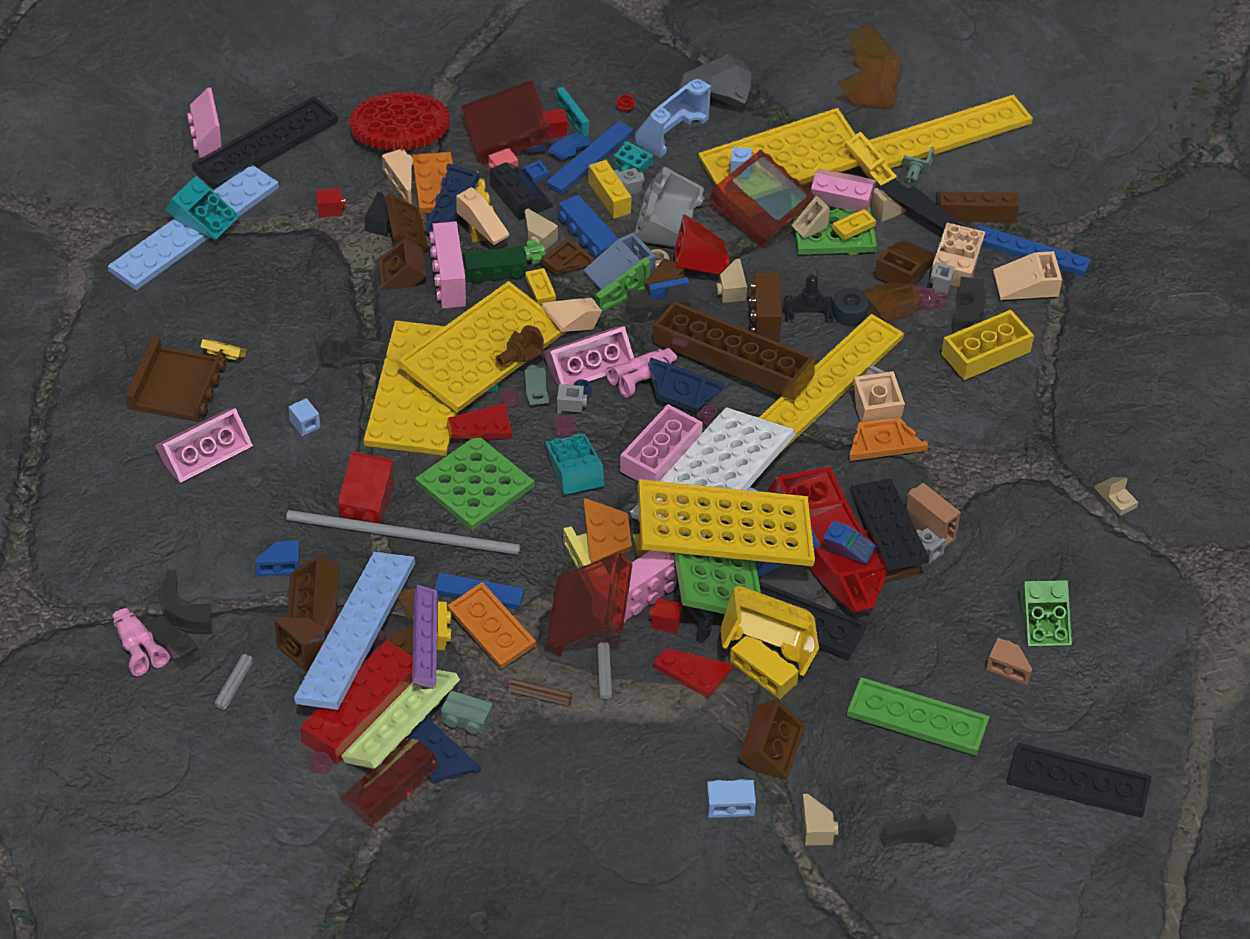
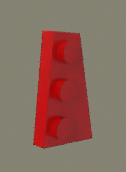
M505 403L449 417L447 421L450 439H511L512 429Z
M665 648L653 662V668L709 699L732 672L733 664Z

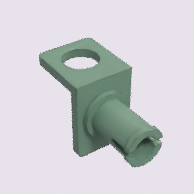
M931 147L927 160L904 156L903 169L908 170L905 178L907 184H910L911 179H913L911 185H915L919 173L928 175L933 160L934 147Z
M531 365L525 370V388L529 405L549 403L546 390V370L544 367L538 368L535 365ZM535 396L543 397L542 399H533Z

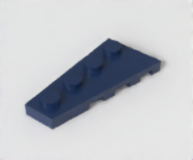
M450 163L447 164V174L442 179L440 194L436 196L435 209L431 211L424 231L427 236H429V232H433L434 223L454 222L459 215L457 213L456 196L471 187L475 188L481 178L478 172Z

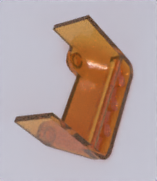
M870 23L846 35L847 40L856 49L855 62L863 70L838 81V85L849 96L850 101L856 105L888 109L896 103L901 62L898 55Z

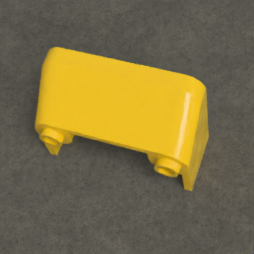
M736 586L734 588L721 626L722 647L727 649L731 640H738L743 634L781 647L784 658L790 662H798L799 673L804 676L819 649L814 616L803 608L745 587Z

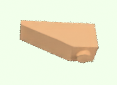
M400 149L382 155L383 171L403 199L412 204L413 159L411 155L407 154L405 150L401 151Z
M471 187L456 196L457 213L493 245L509 237V232L486 199L474 188Z

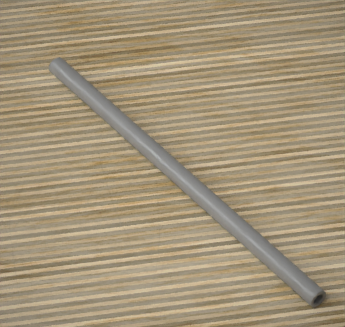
M292 510L287 512V521L519 555L520 552L519 544Z

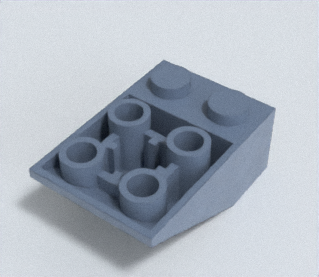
M633 232L616 240L584 269V273L602 290L645 257L651 262V275L655 270L656 255Z

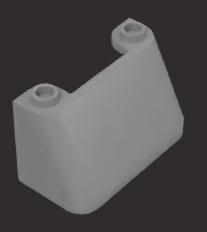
M663 167L644 194L634 232L643 243L675 248L682 216L687 215L692 218L693 210L696 206L700 207L704 200V196H702L704 187Z

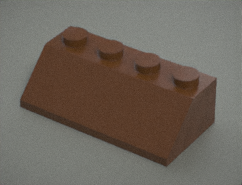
M936 192L937 205L957 222L1016 223L1019 210L1017 193Z
M319 554L290 573L287 617L310 618L315 623L321 624L325 630L326 640L336 622L339 566Z

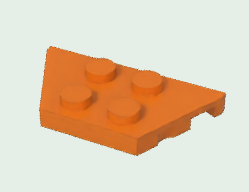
M900 417L859 422L852 449L849 453V461L927 451L928 443L919 440L916 437V432L906 426Z
M584 499L583 509L588 553L593 567L602 559L611 560L617 555L630 552L632 543L628 513L589 499Z

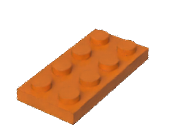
M451 152L412 155L420 214L431 213L435 209V199L437 194H440L442 179L447 174V164H452Z
M483 582L447 605L448 611H451L455 619L500 669H503L536 646V640Z

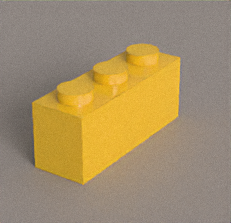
M607 160L589 165L588 182L611 217L615 219L631 214V195Z
M746 635L731 648L730 662L778 699H781L797 685L799 670L793 664L781 658L776 651H772L765 646L761 640Z

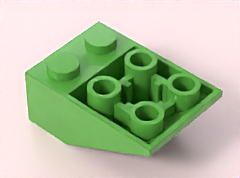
M1024 581L1020 586V598L1028 647L1072 646L1068 581Z

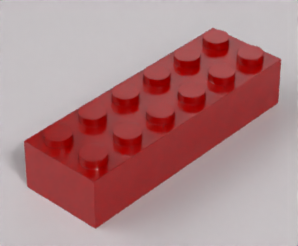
M386 640L361 665L338 710L319 707L300 726L301 743L337 765L343 759L341 755L412 683L413 656Z

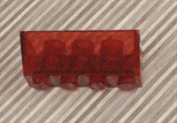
M406 738L394 751L388 754L378 767L369 771L340 800L372 828L438 768L435 753L420 740Z

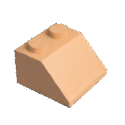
M894 371L854 377L856 409L861 422L902 417L905 403Z

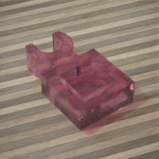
M915 286L913 290V306L933 309V306L936 305L941 309H946L948 293L940 292L937 294L934 293L932 288Z
M575 415L554 416L556 437L562 439L577 434Z

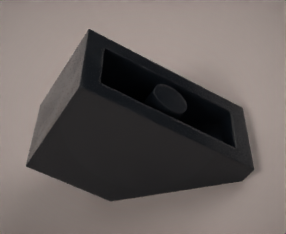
M378 191L364 217L365 231L387 237L392 229L385 196L382 192Z

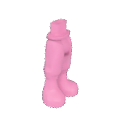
M669 348L665 350L658 349L657 351L630 359L628 363L607 368L606 376L613 386L619 384L621 394L625 398H629L635 393V384L637 382L651 378L648 367L650 357L672 364L673 361L677 360V356Z
M124 608L113 613V623L117 628L122 646L131 654L129 670L134 676H141L147 672L149 660L155 668L163 667L169 662L170 655L168 651L153 641L152 633L146 629L133 612H130L128 608ZM139 645L145 647V649H146V651H147V654H148V657H147V655L142 651V649L139 647Z

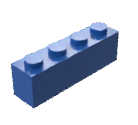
M579 195L559 203L557 215L560 222L568 227L570 233L578 238L580 244L586 247L593 258L599 257L618 240L615 234Z

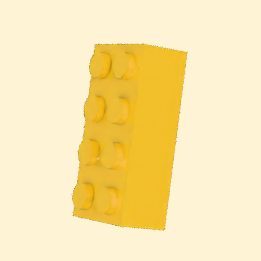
M1008 310L944 337L941 354L962 379L966 380L1030 353L1034 335L1012 310Z

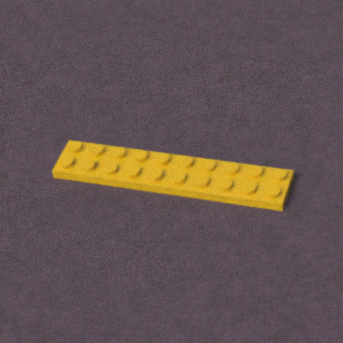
M1014 95L874 138L869 140V142L885 158L884 163L891 169L903 165L904 156L922 159L928 157L931 147H934L935 155L1032 124L1033 118ZM860 165L859 167L861 168V170H862V171L864 172V174L866 175L865 171L863 170V168H862L861 165Z
M871 314L815 365V375L794 400L782 396L759 418L794 429V438L783 450L854 385V377L864 376L869 371L871 365L874 366L903 339L904 333Z

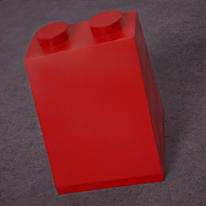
M682 216L674 248L676 266L721 274L729 266L730 261L725 241L689 216Z
M352 451L338 501L339 517L381 524L394 490L393 459Z

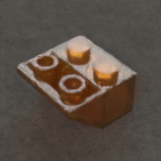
M890 282L863 290L885 321L912 315L924 300L916 287L908 283Z

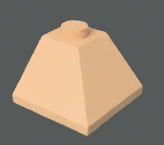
M592 298L546 302L541 305L561 332L593 330L602 312Z

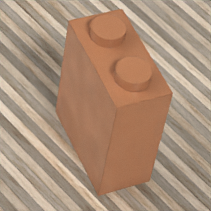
M924 483L917 488H912L907 495L906 510L916 531L918 529L923 531L928 528L940 539L944 538L946 540L945 547H947L956 540L961 512Z

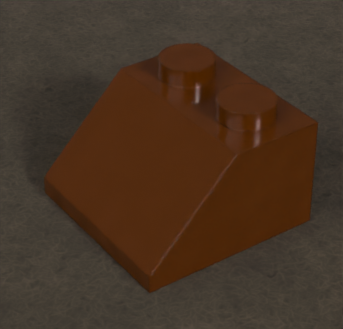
M406 237L378 259L381 288L384 290L414 287L426 277L423 248Z
M277 617L274 620L277 648L305 672H308L325 642L324 628L321 624L315 623L310 618Z

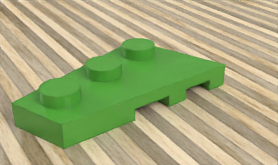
M647 257L596 293L595 302L602 312L645 291V282L650 276L651 264Z

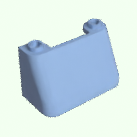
M699 79L690 81L653 110L636 131L635 142L661 158L666 154L667 150L664 146V134L681 121L690 125L692 120H700V123L703 124L709 119L711 85Z

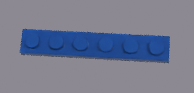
M978 225L976 229L985 232L982 246L1020 258L1036 252L1054 251L1059 270L1082 277L1085 276L1091 259L981 225Z

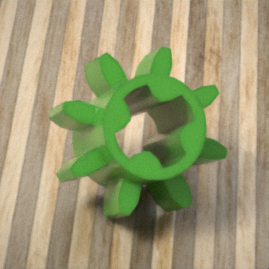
M536 239L526 241L527 245L523 247L526 261H529L532 265L540 264L541 259L546 256L543 243L536 242Z

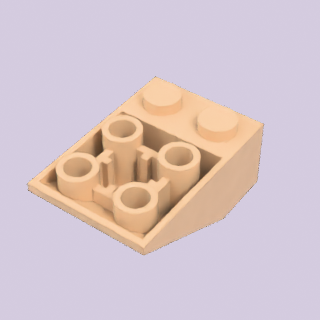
M947 223L933 262L932 271L935 262L954 266L951 285L969 289L985 232Z
M1054 251L1032 253L993 269L1000 300L1059 296L1062 277Z

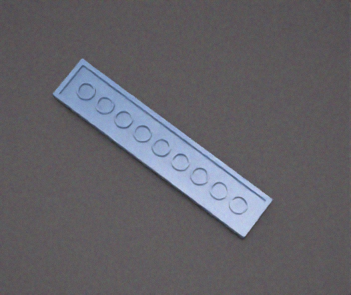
M251 166L219 186L214 192L241 216L277 190L279 183L255 166ZM174 218L109 264L108 270L127 285L138 290L210 237L179 223Z
M373 552L294 696L296 704L338 710L415 565L414 557Z

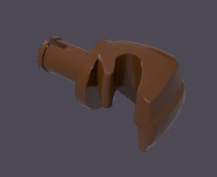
M526 325L520 333L514 331L507 342V350L495 357L496 363L500 367H504L513 360L516 362H527L540 356L544 350V338L540 330L535 326Z

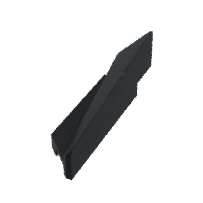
M894 178L879 187L880 190L919 213L942 233H944L947 223L962 226L914 185L907 189Z

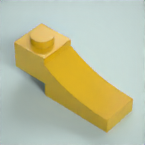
M861 132L845 143L847 149L865 171L868 179L876 180L875 188L879 189L881 185L897 178L894 172L884 163L885 158Z

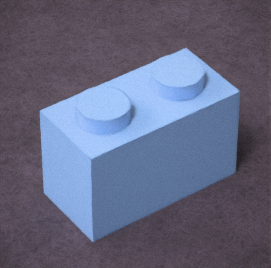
M715 780L707 782L706 796L709 818L755 815L756 800L753 780Z

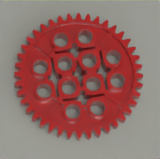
M398 91L395 94L389 92L388 95L381 93V97L374 95V99L368 98V101L363 100L362 104H357L358 107H354V111H351L349 119L352 135L356 139H360L361 143L365 142V145L371 144L372 148L378 146V149L385 147V150L392 148L393 151L397 148H400L401 151L404 148L411 150V147L417 149L418 145L432 144V140L437 141V137L442 138V134H446V130L450 126L449 112L446 109V105H443V102H439V99H434L433 96L427 97V94L421 96L420 92L415 95L413 91L409 94L406 91L402 94Z

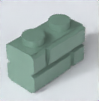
M450 691L441 710V722H444L449 727L454 728L457 726L466 729L471 734L480 733L484 735L493 718V703L454 691Z

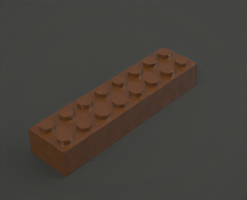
M676 301L653 324V341L655 344L669 348L793 400L815 375V357Z

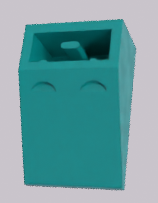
M197 176L171 199L165 209L179 223L214 240L240 217L234 209Z
M575 434L571 437L556 438L545 442L558 485L564 495L604 486L603 464L585 434Z

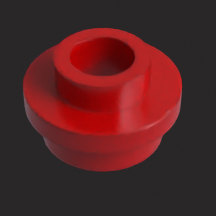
M622 94L617 99L616 106L622 111H630L635 107V101L631 95Z

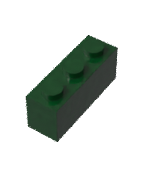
M523 246L464 252L467 283L525 277V272H527Z

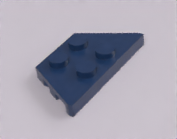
M650 357L648 362L657 399L697 413L718 395L725 385L724 383Z
M426 716L424 720L413 728L402 750V756L432 784L442 782L445 779L460 778V774L471 771L474 774L481 772V766Z

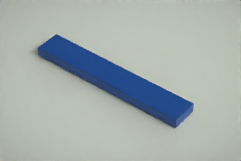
M618 121L546 181L547 187L562 195L589 172V165L601 162L634 134V129Z

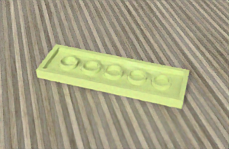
M436 670V684L434 688L412 682L341 755L344 762L374 769L378 767L388 754L394 751L397 745L411 733V730L424 720L425 716L453 689L460 680L458 675L453 672Z

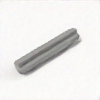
M600 642L597 648L599 694L602 700H609L612 697L610 646L608 642Z
M241 655L215 700L216 708L225 710L253 663L250 655Z

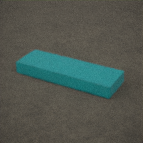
M557 88V104L561 109L565 110L566 116L577 131L582 135L588 136L589 120L565 88Z

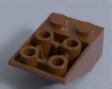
M902 240L886 248L877 259L875 277L910 292L933 264L936 254L906 240Z

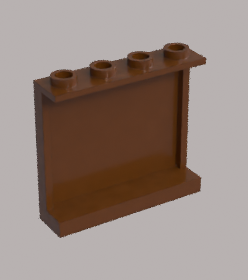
M152 336L126 393L127 408L200 422L202 415H205L207 412L208 401L213 398L214 387L219 384L221 370H225L227 360L224 358L223 349L219 350L217 357L162 347L160 337Z

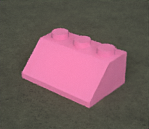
M207 88L190 104L191 113H187L189 125L193 124V126H190L191 137H195L193 139L194 150H198L199 158L222 147L220 126L212 89Z
M819 168L812 184L810 202L817 195L828 206L856 212L865 209L868 212L876 180Z

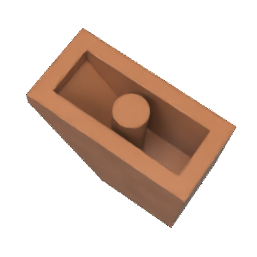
M997 639L989 655L986 670L1028 685L1032 668L1020 646L1008 640Z

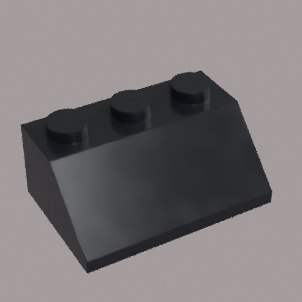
M508 162L490 168V186L519 221L525 219V210L527 208L535 213H540L553 207L550 200L523 169Z

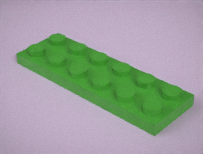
M862 677L859 680L847 711L848 717L977 756L990 717Z

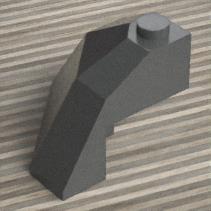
M729 54L688 71L682 76L678 91L690 81L699 79L711 85L710 97L734 108L746 104L751 88V71L744 61Z

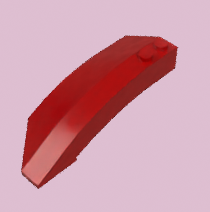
M831 467L776 477L768 488L769 493L808 496L811 528L820 544V547L814 549L815 562L809 568L825 588L853 613L873 609L887 574L877 548H875L867 564H863L829 552L823 539L832 522L836 521L854 528L871 541L847 503ZM783 511L785 514L791 515L788 511ZM785 527V529L792 531L790 527Z

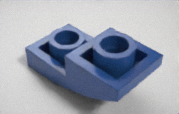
M580 133L570 134L553 144L549 148V153L556 155L558 159H567L569 156L576 155V149L590 145V137Z

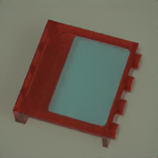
M761 149L710 190V201L763 249L770 245L772 235L802 212L815 198L811 191L801 186L796 178H792L783 166H779L769 154H765Z

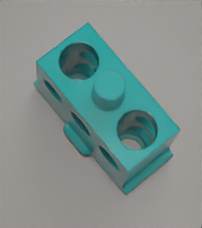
M624 142V145L614 155V166L620 168V172L636 168L638 172L644 174L649 167L653 166V155L629 142Z

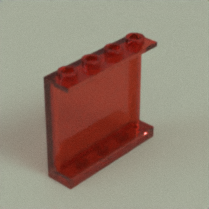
M532 80L461 106L482 165L489 163V155L509 148L513 153L554 139Z
M618 552L557 577L546 646L559 657L562 656L564 644L606 628L615 636L622 634L633 564L624 555Z

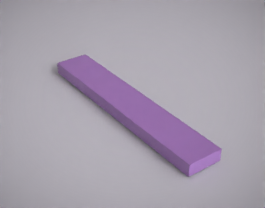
M417 585L414 589L412 682L434 688L436 684L437 590Z

